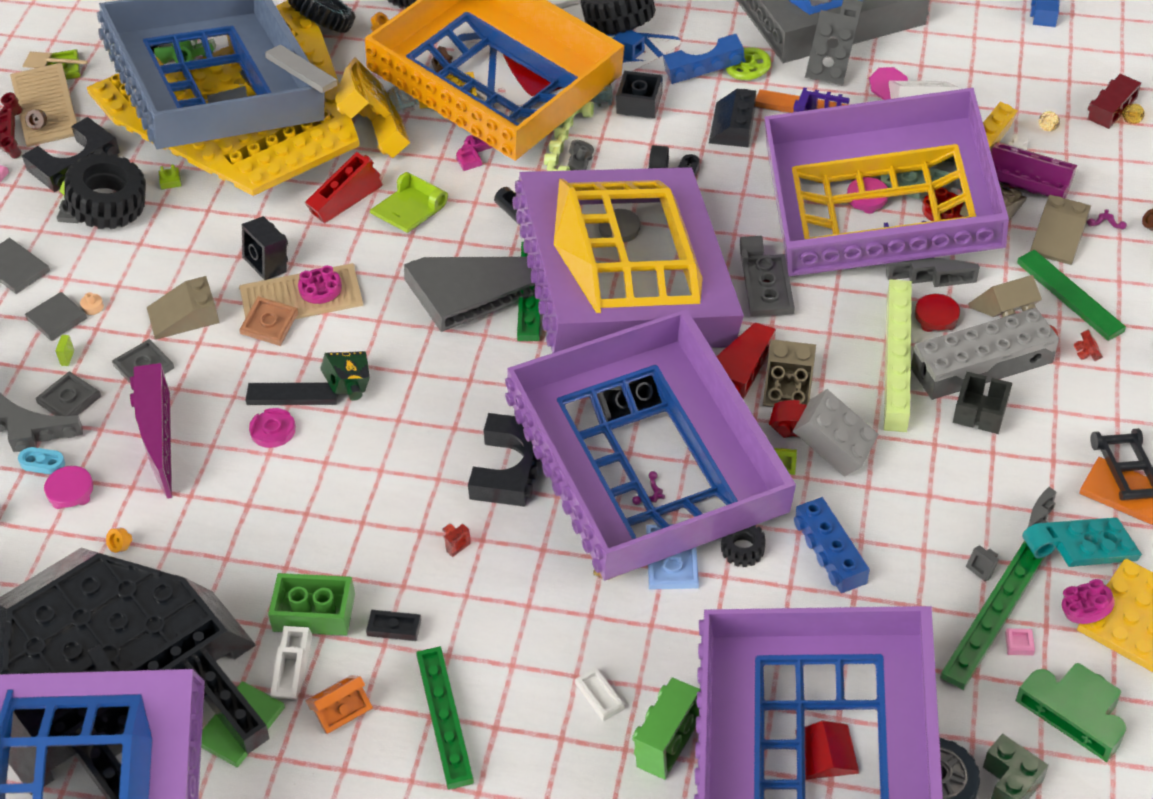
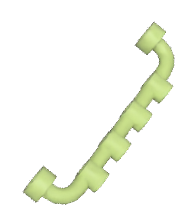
M589 101L559 125L562 127H557L554 130V138L557 140H550L549 151L552 153H545L544 164L547 165V171H570L569 166H559V169H555V166H558L559 155L564 150V142L568 139L569 129L573 126L574 116L578 113H582L583 117L593 116L594 103L592 101Z

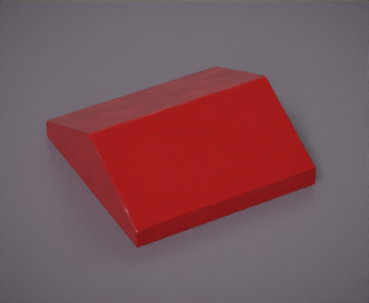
M822 720L805 727V780L859 774L848 724Z

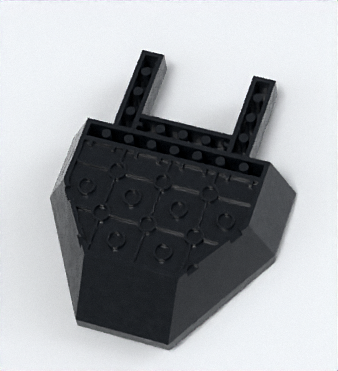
M81 547L0 597V675L97 672L87 653V649L100 644L115 671L193 669L205 681L204 700L247 754L269 740L265 722L216 662L228 653L235 660L256 645L213 591L185 577ZM130 706L99 707L91 735L123 734ZM87 707L57 708L48 736H79L82 732ZM45 709L14 710L11 738L38 736ZM123 745L49 746L46 754L44 787L55 780L51 770L75 755L105 798L119 799L121 764L116 756L122 753ZM10 747L9 765L23 784L34 782L37 747Z

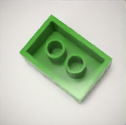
M278 573L268 613L272 631L283 632L284 626L309 627L312 634L347 636L355 599L352 577Z
M671 677L667 686L663 685L661 687L657 702L654 706L651 705L648 708L643 725L638 726L633 734L632 740L635 744L634 755L636 756L637 768L664 780L667 778L696 728V717H700L699 708H697V692H700L699 688Z

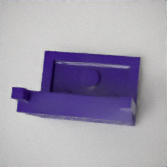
M803 87L799 100H795L793 112L817 109L818 99H824V108H829L830 101L837 102L836 106H842V103L849 104L850 98L843 97V94L834 96L831 95V92L826 94L819 93V90L814 92L807 91V88Z

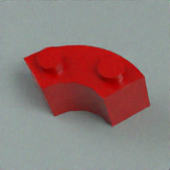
M787 400L775 403L769 425L783 438L798 437L793 430L807 405L800 404V400Z

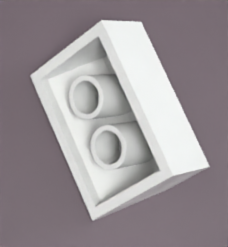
M889 80L891 99L958 90L957 86L946 81Z

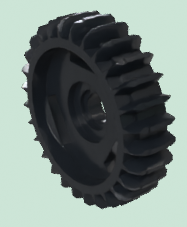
M288 0L291 7L295 8V11L299 12L300 15L331 31L348 32L356 17L354 11L340 0Z

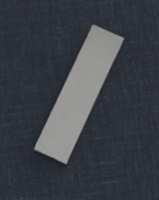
M281 44L265 52V58L321 93L337 86L336 78Z

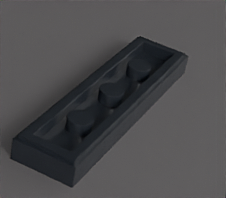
M248 383L245 401L246 405H337L338 394L332 391L328 383Z

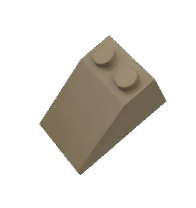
M1049 195L1030 251L1036 250L1044 258L1072 265L1087 224L1091 205Z
M1029 275L992 286L968 303L969 308L991 317L1002 315L1003 318L1016 314V310L1022 309L1023 312L1036 308L1035 304L1041 301L1042 298L1034 276Z
M206 276L184 281L147 307L155 340L220 323Z

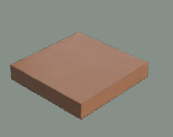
M258 296L239 329L240 334L281 346L299 313L298 308Z

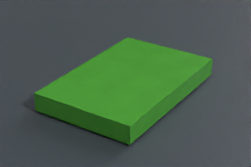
M244 681L237 687L265 722L267 729H269L285 709L284 703L271 698L270 695ZM215 714L202 729L201 748L238 768L248 754Z

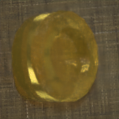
M1129 104L1121 114L1127 123L1137 124L1144 118V109L1141 105Z
M1046 111L1039 117V126L1044 131L1052 132L1060 126V118L1055 112Z

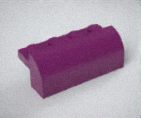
M997 142L991 151L999 182L1011 187L1027 190L1031 193H1038L1047 197L1053 195L1066 199L1077 165Z

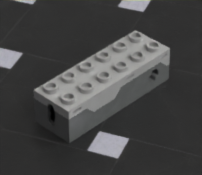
M1033 308L916 343L911 370L931 400L960 392L966 371L987 376L986 383H989L992 378L1002 379L1053 363L1059 341L1058 332L1054 326L1047 323L1037 308Z

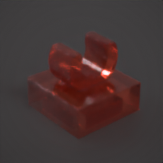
M1089 329L1080 333L1083 341H1077L1073 344L1077 351L1083 349L1077 353L1079 358L1084 360L1089 355L1092 356L1094 361L1103 358L1099 346Z
M449 523L442 529L446 533L443 536L446 552L452 557L471 544L469 528L464 524L455 528Z

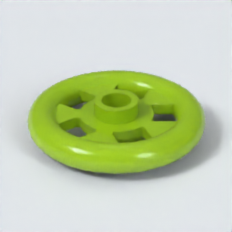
M746 47L744 48L745 62L741 61L740 64L725 69L735 79L753 80L763 76L769 70L771 58L762 49ZM757 60H763V63L758 64Z

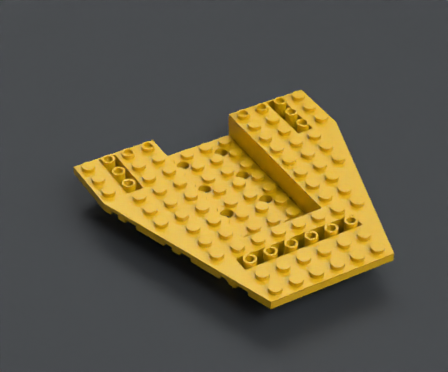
M288 1L276 5L309 62L337 79L320 27L315 22L295 11V8H292ZM227 35L229 46L212 54L213 57L235 54L229 35ZM156 57V59H157L159 65H160V66H161V65H164V64ZM239 63L189 70L206 104L208 103V100H206L208 99L207 95L243 86L246 87L248 97L256 95L241 77L240 71L242 68ZM182 72L164 74L168 83L186 80ZM119 73L87 87L89 95L114 124L118 126L123 125L127 131L131 133L136 132L143 139L150 142L147 130L143 129L141 118L137 117L136 106H132L130 95H127L125 91V84H122L120 81ZM337 79V86L326 91L324 94L323 121L162 149L171 150L173 155L177 157L182 156L196 167L210 174L215 173L221 180L231 181L235 187L255 196L359 147L360 143L352 119L346 114L342 115L336 108L335 96L340 85ZM191 89L173 91L178 101L195 98Z

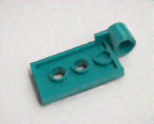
M1117 517L1037 523L1028 527L1022 534L1024 541L1035 558H1044L1053 553L1057 548L1068 567L1121 563L1125 559L1138 561L1142 556L1135 542Z

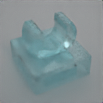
M610 83L592 99L594 105L602 107L601 104L605 103L612 105V86Z

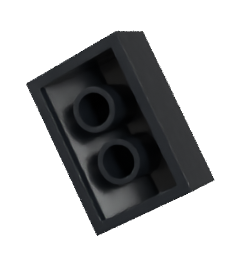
M735 89L716 102L709 144L749 147L757 90Z
M652 376L629 383L638 411L662 403ZM620 386L597 394L607 422L631 414Z

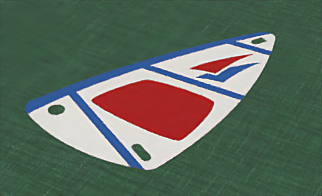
M464 33L457 36L467 48L468 44L481 41V38L476 33ZM618 33L613 35L607 34V36L614 38ZM639 33L645 36L644 52L633 61L623 57L622 75L624 71H634L678 47L681 44L680 38L670 35ZM670 41V45H658L657 42ZM454 44L455 57L457 59L462 55V52ZM489 45L459 66L460 71L464 73L474 72L475 80L498 93V89L504 88L506 90L505 98L516 105L525 104L551 83ZM558 87L550 94L557 95L566 87ZM476 90L477 94L485 101L489 99L488 96ZM499 103L492 105L496 108H505Z

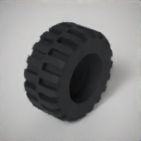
M581 0L580 2L585 23L606 35L636 29V27L649 22L654 17L656 11L654 0Z
M95 153L89 154L86 158H79L66 171L64 179L65 205L69 213L81 223L85 222L89 227L97 226L98 229H104V227H110V229H116L117 226L124 227L128 225V222L132 223L136 220L145 207L146 179L143 172L138 169V166L134 162L130 163V160L125 157L120 158L117 154L106 155V153H100V155H95ZM105 188L112 189L117 192L99 193L93 190Z

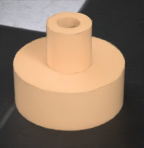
M92 292L86 293L80 301L81 308L87 315L98 314L104 308L101 296Z

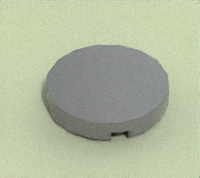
M614 209L623 242L636 238L640 230L639 217L627 209ZM599 223L600 234L604 238H613L610 224Z

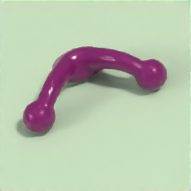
M1107 209L1104 210V213L1099 214L1096 221L1093 218L1087 220L1088 226H1097L1103 220H1108L1115 228L1125 229L1127 227L1124 221L1117 224L1114 220V215L1109 214Z
M651 471L648 477L650 478L654 494L648 497L651 502L656 503L659 498L665 499V495L662 494L663 489H660L655 483V479L658 477L657 473ZM639 496L633 497V504L639 505L642 503Z

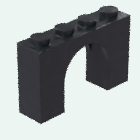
M86 117L71 126L76 142L84 147L79 154L68 158H57L51 156L40 146H37L23 154L22 158L26 170L53 192H56L61 188L66 171L79 158H86L89 154L94 153L95 155H100V153H106V155L119 154L120 150L116 137L92 119Z
M488 413L483 430L484 442L487 446L516 450L523 456L522 460L517 465L502 470L473 466L468 482L470 500L525 507L527 498L532 497L533 484L531 482L532 479L537 477L538 466L536 463L541 460L536 459L533 452V444L531 441L528 442L523 431L524 427L522 423H517L515 416Z

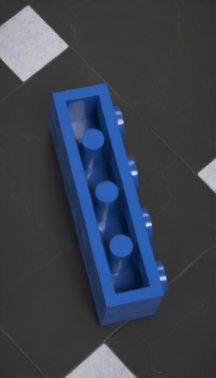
M820 497L798 505L796 507L794 524L797 530L802 531L807 546L816 553L819 565L828 572L831 584L836 586L841 594L868 584L869 567L824 498Z

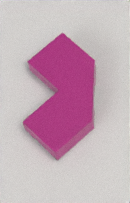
M469 135L464 140L462 148L457 151L456 159L463 171L482 166V160L478 152L493 147L478 137Z

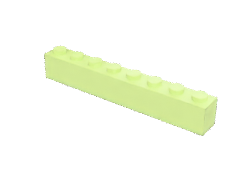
M889 280L886 309L883 429L885 431L907 432L910 417L912 281Z

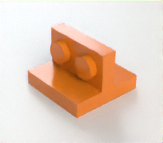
M350 675L305 700L309 709L314 711L325 734L334 731L373 708L363 689L365 684L361 676Z

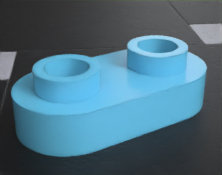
M29 447L22 450L18 455L19 464L25 471L52 474L54 471L65 467L64 457L59 451Z

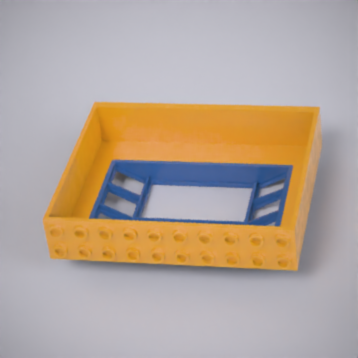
M417 0L365 37L366 67L371 72L376 73L384 80L392 83L414 99L419 100L444 118L451 120L459 127L470 132L473 136L478 137L514 161L622 75L624 45L547 0ZM464 22H467L481 38V41L470 49L453 32ZM445 36H448L462 52V55L450 64L433 46ZM489 45L551 83L519 107L457 68ZM428 50L443 69L437 73L415 58ZM452 74L466 84L460 87L445 77ZM475 87L476 90L488 96L489 99L484 102L468 91ZM558 87H566L557 95L550 94ZM539 102H547L538 110L531 109ZM499 103L513 113L507 116L492 107V105ZM520 117H528L522 123L516 122Z

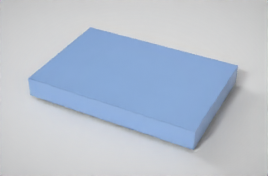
M646 525V535L661 528L658 525ZM696 547L649 564V590L699 588Z

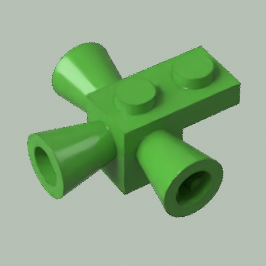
M214 38L208 40L212 54L216 48ZM197 40L179 42L185 62L193 61L196 59L195 57L200 55L206 57L202 42L198 44ZM173 44L168 47L154 48L156 57L164 65L172 60L178 63Z

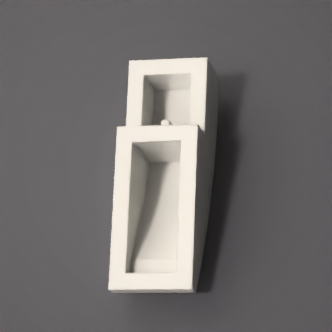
M284 626L281 647H278L271 698L297 699L310 652L312 633L309 627Z

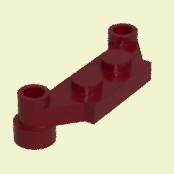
M8 92L0 100L4 106L0 110V149L15 159L22 153L15 140V116L19 115L23 108L20 106L16 95Z

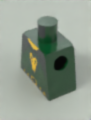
M366 351L329 352L324 354L320 369L335 394H348L349 399L352 401L359 400L363 396L362 393L366 391L370 378Z

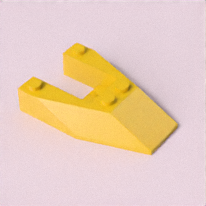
M354 57L345 68L335 96L336 108L342 115L346 114L351 119L358 112L364 118L367 116L372 121L379 144L377 146L384 155L388 154L393 159L410 144L403 120L382 83Z

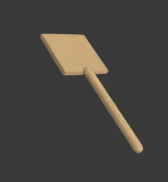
M30 51L23 67L39 68L46 66L48 62L88 64V61L51 58L52 53Z

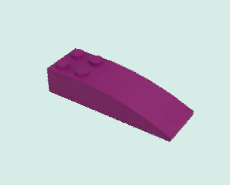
M161 363L135 366L134 376L130 377L131 389L134 390V393H130L131 406L135 408V418L155 477L167 499L172 498L169 387Z

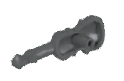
M573 140L568 151L571 156L567 165L570 170H587L589 163L587 160H592L594 152L591 144L582 140Z

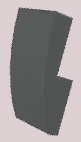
M1048 487L1036 501L1031 512L1028 527L1037 523H1047L1048 514L1056 505L1054 500L1057 492L1051 487Z

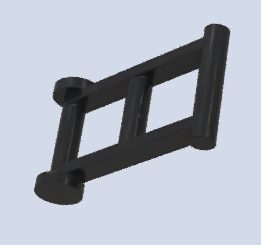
M1132 429L1131 434L1102 436L1099 431L1092 432L1090 437L1092 449L1101 450L1120 489V500L1153 498V467L1142 448L1143 434L1141 429ZM1130 443L1139 461L1116 462L1109 445ZM1144 470L1152 488L1130 490L1122 472Z

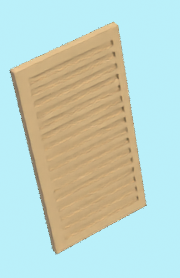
M62 63L10 74L14 94L23 108L19 116L27 147L74 136L71 126L76 124L77 121ZM34 109L44 111L47 116L45 127L37 130L31 129L25 121L26 114Z
M351 263L333 267V270L340 276L342 289L335 299L322 304L309 303L300 296L298 289L300 273L239 285L245 318L258 296L298 308L299 313L295 319L363 306L355 265Z

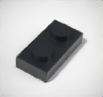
M371 609L366 628L367 636L417 641L422 621L421 614Z

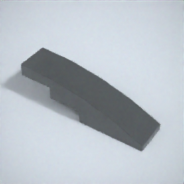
M925 258L888 263L886 277L887 280L909 278L912 284L933 282L935 288L976 283L980 267L979 264L959 260Z

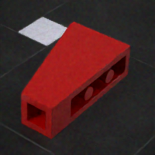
M358 152L350 157L305 201L310 212L323 223H327L379 189L383 185L379 178L381 175L373 167L374 162L367 155L362 156Z
M756 322L716 356L743 399L769 355L771 339L775 340V328Z

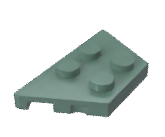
M932 167L929 168L932 182L950 174L949 172ZM922 170L896 174L899 187L925 183ZM889 174L881 175V181L888 188H892ZM952 181V182H950V183H948V184H946V185H944V186H942V187H945V186H947V185L953 183L954 181ZM928 193L907 194L906 196L921 199L927 196Z

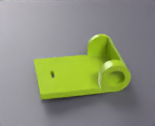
M405 172L397 179V191L370 209V213L408 233L441 210L448 200V193L409 172Z

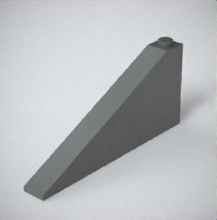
M423 257L404 264V280L441 332L519 302V296L523 297L524 300L535 295V283L531 282V268L527 266V257Z

